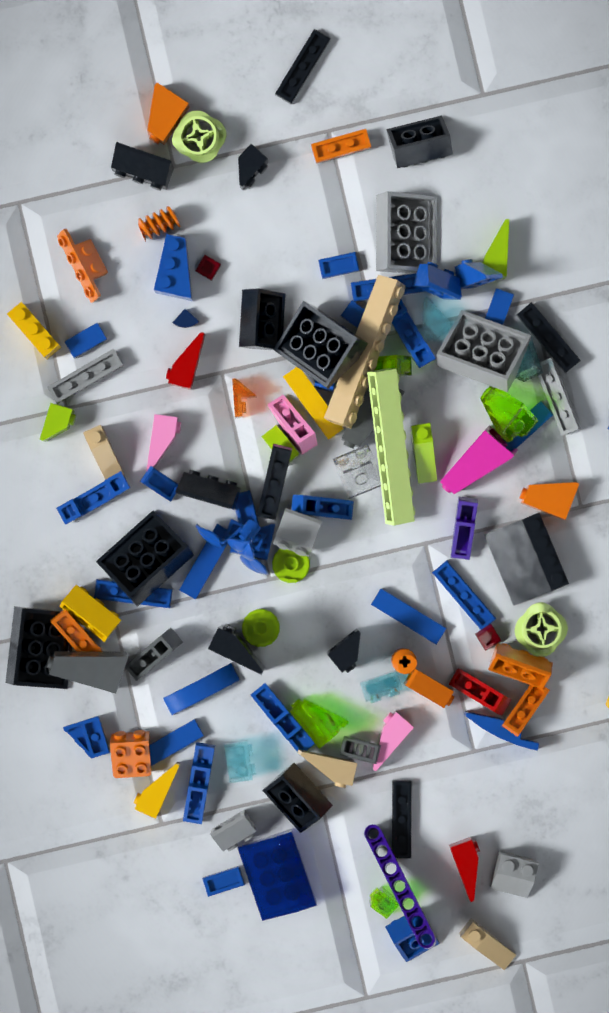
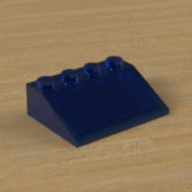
M292 829L237 847L262 921L299 912L317 905Z

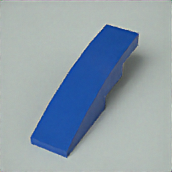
M266 683L251 694V697L297 752L298 749L308 751L316 744Z
M465 711L464 715L498 738L538 751V742L521 739V733L518 737L502 727L503 719Z
M196 742L184 810V822L202 824L215 745Z

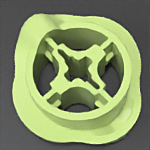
M191 111L183 116L178 127L175 129L172 143L181 154L188 156L195 162L206 163L217 156L226 140L227 132L220 121L212 118L207 113ZM199 122L210 124L213 130H202ZM192 125V133L185 138L188 128ZM198 133H201L203 135L201 136L200 141L196 139V137H198ZM214 136L212 144L206 149L207 140ZM197 143L200 152L190 150L186 144Z
M544 602L531 605L515 625L517 641L537 657H545L553 653L557 646L565 639L568 631L567 622L564 617L555 611L552 606ZM537 615L536 625L526 628L530 617ZM543 615L549 617L555 626L548 625ZM540 625L543 629H545V631L542 634L540 631H537V628H539ZM556 632L554 640L550 644L545 645L547 633ZM527 634L535 635L539 645L532 642Z

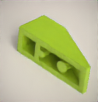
M505 219L483 261H480L502 273L503 278L501 279L507 277L509 219Z
M431 424L412 425L410 431L418 484L437 481Z

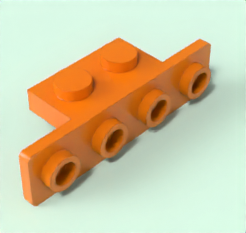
M63 229L57 235L58 243L63 248L67 261L72 265L77 280L83 286L85 296L93 303L101 296L94 280L105 276L108 271L91 239L75 245L68 230Z

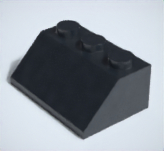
M442 115L386 129L397 168H405L413 164L425 163L429 160L453 155L450 134Z
M116 142L111 169L115 172L114 175L121 178L131 177L133 178L132 181L138 184H143L144 182L151 184V188L159 191L162 188L167 190L174 170L171 160Z
M259 288L242 290L239 347L260 350H273L284 330L285 293Z
M189 470V473H183L176 489L177 494L235 510L241 490L240 487H237L236 482L226 480V483L218 481V477L208 475L207 478L201 477V473L194 470Z
M357 628L327 651V655L342 673L344 671L349 673L356 667L355 662L358 661L361 635Z
M295 763L286 768L262 790L300 833L320 820L333 806Z

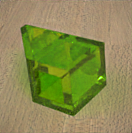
M379 356L375 370L391 368L397 369L399 377L411 376V356Z
M383 886L379 889L376 887L369 895L371 897L369 899L370 907L386 919L399 906L396 898Z

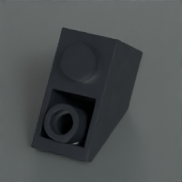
M252 144L238 157L239 185L242 190L246 187L250 188L255 182L254 178L257 174H263L268 168V158Z

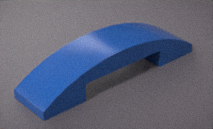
M400 299L398 311L392 320V325L418 368H421L436 360Z
M122 471L56 509L66 525L109 502L131 487Z
M232 663L163 699L171 715L240 679Z

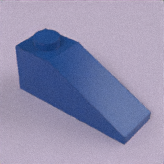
M472 259L461 261L462 264L455 266V275L460 278L461 289L476 288L503 278L502 273L481 262H473Z
M293 495L291 510L307 516L352 520L354 501Z

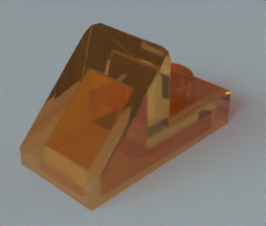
M234 378L232 382L235 418H243V413L247 412L246 402H242V399L257 398V396L239 380Z

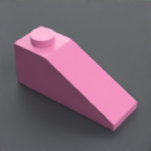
M284 395L268 404L269 409L284 432L302 455L318 445L315 432Z
M154 415L147 470L150 466L154 468L157 466L175 440L176 434H180L181 422H178V417Z
M396 711L393 714L390 712L383 720L385 724L382 727L378 743L381 745L377 764L372 766L375 771L379 769L414 728Z

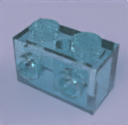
M396 670L359 682L366 702L370 701V703L382 700L381 697L385 695L389 697L400 694L399 690L403 689Z
M248 740L225 743L229 782L253 780V775H256L255 763H251L250 756L253 755L252 744H248Z

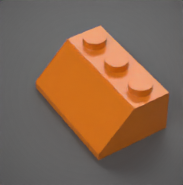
M498 643L494 649L488 670L543 689L551 677L553 662L548 661L545 657L530 655L525 650H516L508 644Z

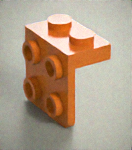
M136 730L129 733L118 731L111 734L110 751L114 778L151 775L150 731Z

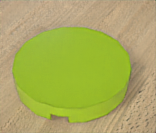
M279 549L274 554L272 560V569L275 575L281 581L287 583H296L302 580L308 574L310 568L309 557L297 555L288 549Z
M256 609L250 612L242 623V633L245 640L256 647H266L272 644L280 632V623L277 617L271 611L265 609Z

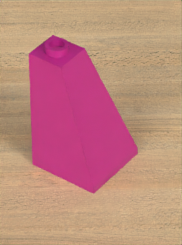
M489 425L440 481L443 489L448 493L456 494L512 459L518 449L516 448L512 452L506 448L507 443L501 438L502 435Z

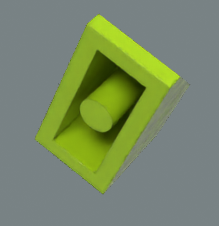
M50 403L39 440L46 442L69 430L70 425L73 426L76 420L75 411Z
M277 425L261 436L271 450L273 444L293 448L289 463L300 455Z

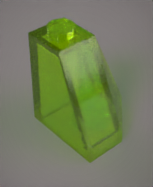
M489 386L480 398L497 433L506 442L513 441V438L516 436H527L539 421L524 403L500 389Z
M298 698L291 704L292 709L290 712L319 749L339 733L340 728H344L349 723L347 718L306 698L303 700Z

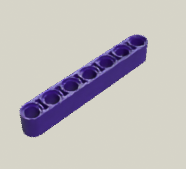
M377 825L367 826L364 832L365 838L418 944L424 949L433 948L436 944V936L383 831ZM373 829L379 832L376 839L369 838V833ZM380 847H386L388 850L387 854L383 857L378 855ZM389 864L396 865L395 873H387L386 868ZM402 881L405 883V889L398 892L395 889V885L397 882ZM407 899L414 901L412 909H405L404 902ZM415 917H422V926L414 927L413 920ZM426 934L432 937V942L429 945L422 943V937Z

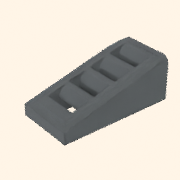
M344 736L340 755L377 764L381 745ZM351 742H354L353 750L351 753L349 752ZM358 744H361L358 755L356 754ZM366 745L368 746L366 756H362L364 747ZM371 747L375 748L373 759L369 758Z

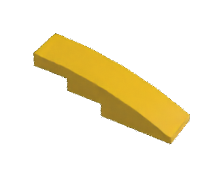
M295 367L283 376L328 440L344 429L342 426L324 419L328 405L301 369Z

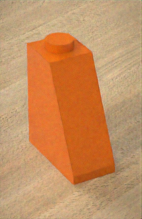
M156 83L154 86L147 132L150 135L149 139L154 143L165 145L190 107L188 102L159 83Z
M579 483L528 485L527 488L523 487L519 498L522 499L521 504L566 520Z
M416 668L409 673L404 681L405 686L443 708L446 705L450 706L455 697L452 695L454 693L453 690Z

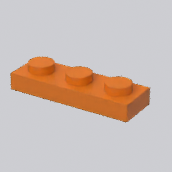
M362 129L313 143L311 148L317 164L370 149L371 144L367 130Z
M66 608L51 620V623L76 651L103 652Z
M530 685L502 727L518 737L550 690L545 686L543 689Z

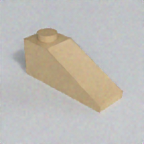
M98 425L83 432L105 480L120 471L123 473L103 426Z
M298 749L297 753L331 781L335 782V786L346 788V785H353L357 767L355 761Z
M472 918L459 932L462 939L503 970L507 968L516 956L514 952Z

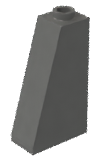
M369 387L366 389L364 401L358 410L356 422L353 424L352 429L346 428L341 439L345 441V446L352 449L355 446L359 448L374 430ZM399 389L401 396H403L405 391Z
M55 651L53 657H49L46 667L49 668V675L116 694L128 656L126 652Z

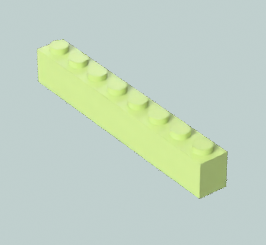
M391 368L369 371L367 375L385 523L395 526L415 522V508L412 503L413 490L410 486L411 472L407 461L409 455L405 444L406 432L403 427L404 414L401 410L402 396L398 385L399 374L397 369Z

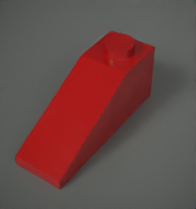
M200 332L173 363L172 369L168 368L166 379L169 380V385L192 390L205 339L204 332Z
M459 668L449 682L450 686L503 716L512 700Z
M471 837L450 844L449 847L470 902H473L479 859L477 852H480L477 841H472Z

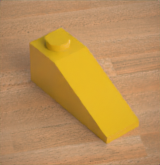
M175 763L146 787L142 794H137L134 800V804H136L135 810L155 819L157 818L180 763Z

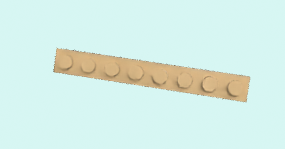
M381 275L377 276L356 335L366 341L368 345L360 358L338 379L324 419L331 423L352 429L353 424L356 422L358 410L364 401L366 389L369 387L367 372L374 371L377 367L378 357L384 348V341L391 330L392 320L397 314L400 299L405 292V285L400 281Z

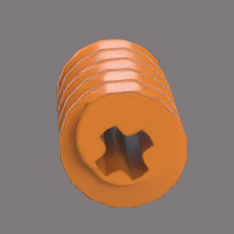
M169 206L166 207V213L160 209L159 216L153 212L152 219L146 215L145 222L141 218L138 219V226L145 242L146 236L153 239V233L160 236V230L167 233V227L171 230H174V224L180 227L174 210Z
M400 648L392 655V666L399 673L408 674L415 670L417 659L411 650ZM403 656L409 660L404 666L399 662V660L403 659Z

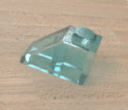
M426 297L423 301L422 329L424 331L422 334L429 341L433 340L436 342L453 324Z
M532 339L529 342L516 378L522 382L544 373Z

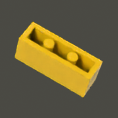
M20 302L7 313L47 360L62 348L23 302Z
M75 585L59 606L63 610L66 608L79 623L103 642L109 638L121 622L116 612L113 610L109 611L104 607V603L101 600L94 599L89 595L88 590L82 586Z

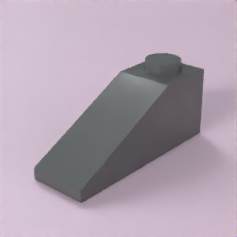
M170 628L125 665V668L137 681L181 645L183 641Z

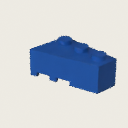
M166 234L154 291L157 294L192 301L186 239Z

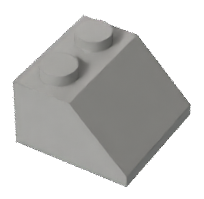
M285 508L273 544L277 545L280 549H288L297 555L309 557L322 521Z
M244 809L213 828L210 835L222 851L226 849L232 851L239 846L237 843L244 839L246 842L253 838L257 829Z
M499 851L490 889L528 898L535 882L539 863L534 859Z

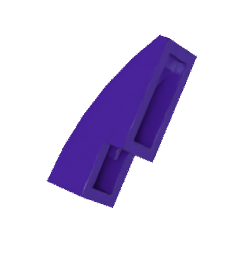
M458 496L451 558L470 560L478 499Z

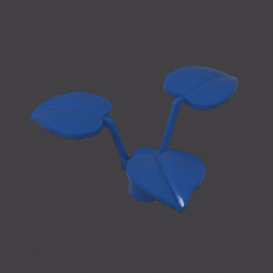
M249 519L243 528L239 527L236 532L226 539H220L215 533L196 524L199 534L209 544L222 548L223 544L228 542L229 546L241 555L240 559L247 568L259 574L269 575L270 572H268L266 567L255 559L252 548L255 536L261 529L256 522ZM240 533L239 538L243 541L232 538Z

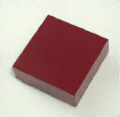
M204 255L195 272L212 281L221 264Z
M492 624L475 633L485 651L502 641Z

